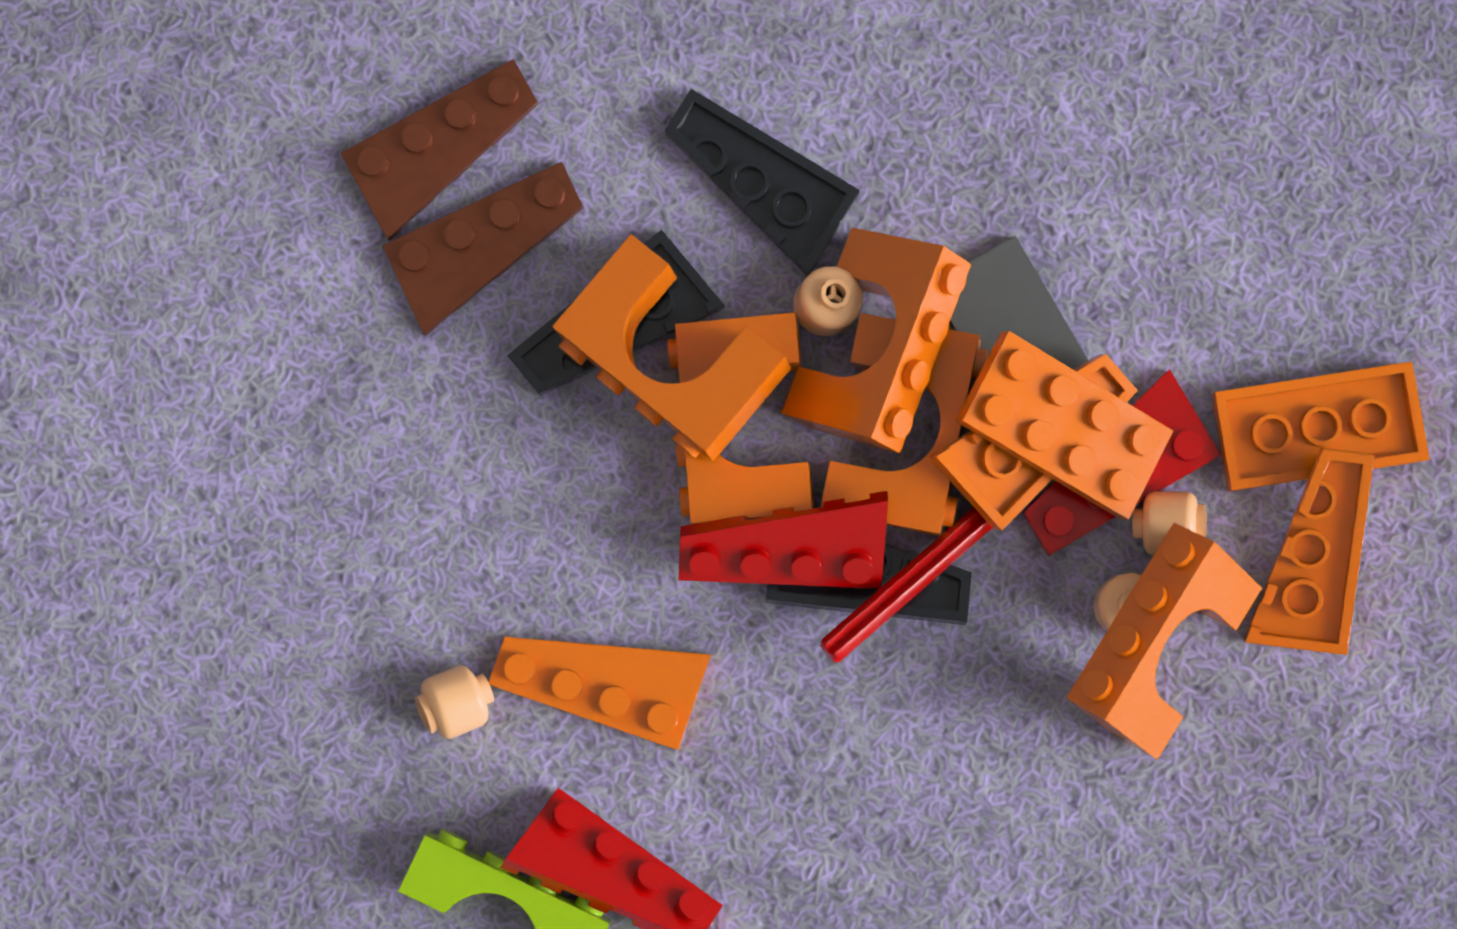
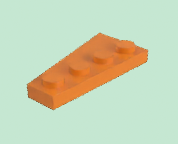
M1107 354L1096 355L1073 369L1125 402L1138 391ZM972 431L929 456L994 530L1002 531L1052 480V478Z
M1320 448L1244 638L1245 643L1341 655L1348 654L1375 458L1374 454Z
M504 637L488 683L502 690L679 750L711 655Z

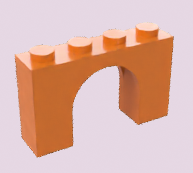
M851 228L837 267L849 271L852 277L858 280L862 290L892 298L896 311V323L892 339L878 361L857 375L839 377L798 367L781 413L814 430L900 453L906 436L912 428L913 418L923 391L930 380L931 370L943 339L947 335L949 322L960 293L965 287L971 264L943 245Z
M630 234L552 326L563 339L558 347L580 366L586 359L601 370L596 375V378L617 396H620L624 390L638 400V403L633 408L652 425L658 427L663 421L677 433L672 440L694 459L702 452L711 461H714L791 370V367L782 353L748 326H745L716 362L705 373L695 379L671 384L655 381L642 374L635 364L633 355V341L636 330L645 315L677 277L665 260Z
M795 312L675 324L676 339H668L670 368H678L679 383L699 377L716 362L743 328L748 326L786 357L791 367L789 372L797 371L798 367H802L799 325ZM675 443L678 467H686L688 487L679 488L682 517H690L691 524L743 515L748 520L772 516L773 510L793 507L794 512L814 509L812 475L808 462L748 467L732 463L720 454L714 461H711L702 452L694 459Z
M860 313L850 360L855 369L867 370L883 355L892 339L896 319ZM948 329L947 335L942 341L931 370L930 380L925 387L936 400L940 411L939 434L929 453L913 466L897 471H882L830 461L821 507H823L824 501L844 498L845 503L870 499V493L888 491L886 526L939 537L943 534L944 526L953 528L959 498L950 496L953 483L929 456L962 437L964 426L955 420L972 389L973 379H977L988 357V350L980 349V335Z
M1173 523L1066 698L1115 736L1157 760L1183 719L1180 713L1161 699L1156 689V668L1168 638L1180 622L1195 611H1199L1237 630L1262 587L1214 541Z

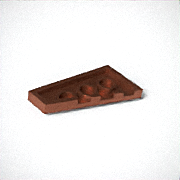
M512 59L340 154L385 236L390 241L412 218L433 202L435 197L468 170L472 166L471 164L538 105V102L515 60Z
M560 162L382 246L420 328L426 336L458 308L460 309L484 287L501 276L531 249L537 247L584 208L563 163Z

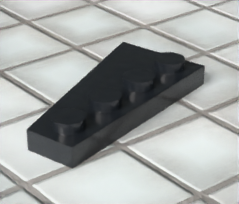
M690 89L665 129V134L806 276L814 269L860 194V190L693 89Z
M662 230L652 236L644 245L670 265L677 279L640 322L634 336L633 352L674 333L675 324L697 322L725 308L722 301ZM572 303L507 355L540 396L598 369L587 359L580 366L558 347L563 339L552 326Z
M885 543L882 586L920 553L911 550L908 552ZM950 565L892 617L966 625L972 572ZM768 584L766 603L852 613L879 589Z

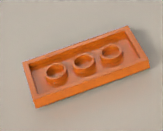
M1002 331L955 420L957 423L1115 517L1129 520L1173 433V430L1011 331Z
M1412 361L1224 390L1211 394L1228 492L1308 480L1320 448L1372 453L1375 455L1373 469L1430 460Z

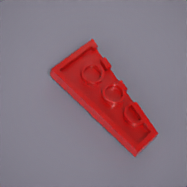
M1170 369L1132 405L1173 430L1137 504L1144 501L1150 492L1161 491L1221 455ZM1056 481L1022 513L1047 556L1052 555L1115 518L1114 515Z
M888 491L870 493V499L845 503L844 498L824 501L823 507L794 512L793 507L773 510L772 516L748 520L743 515L680 526L678 580L880 589L882 587Z
M557 788L500 867L515 875L521 871L542 880L541 886L559 894L562 890L584 898L589 901V907L607 914L609 910L626 916L632 919V925L641 929H708L723 906L560 788Z

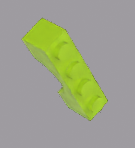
M442 828L438 836L431 832L424 835L398 892L442 913L447 912L454 904L471 895L481 893L502 895L513 900L525 910L535 929H608L612 920L603 915V912L589 907V901L578 896L576 901L541 886L542 880L533 876L528 879L519 874L515 875L501 869L500 867L506 857L487 850L484 857H481L466 849L469 842L467 839Z

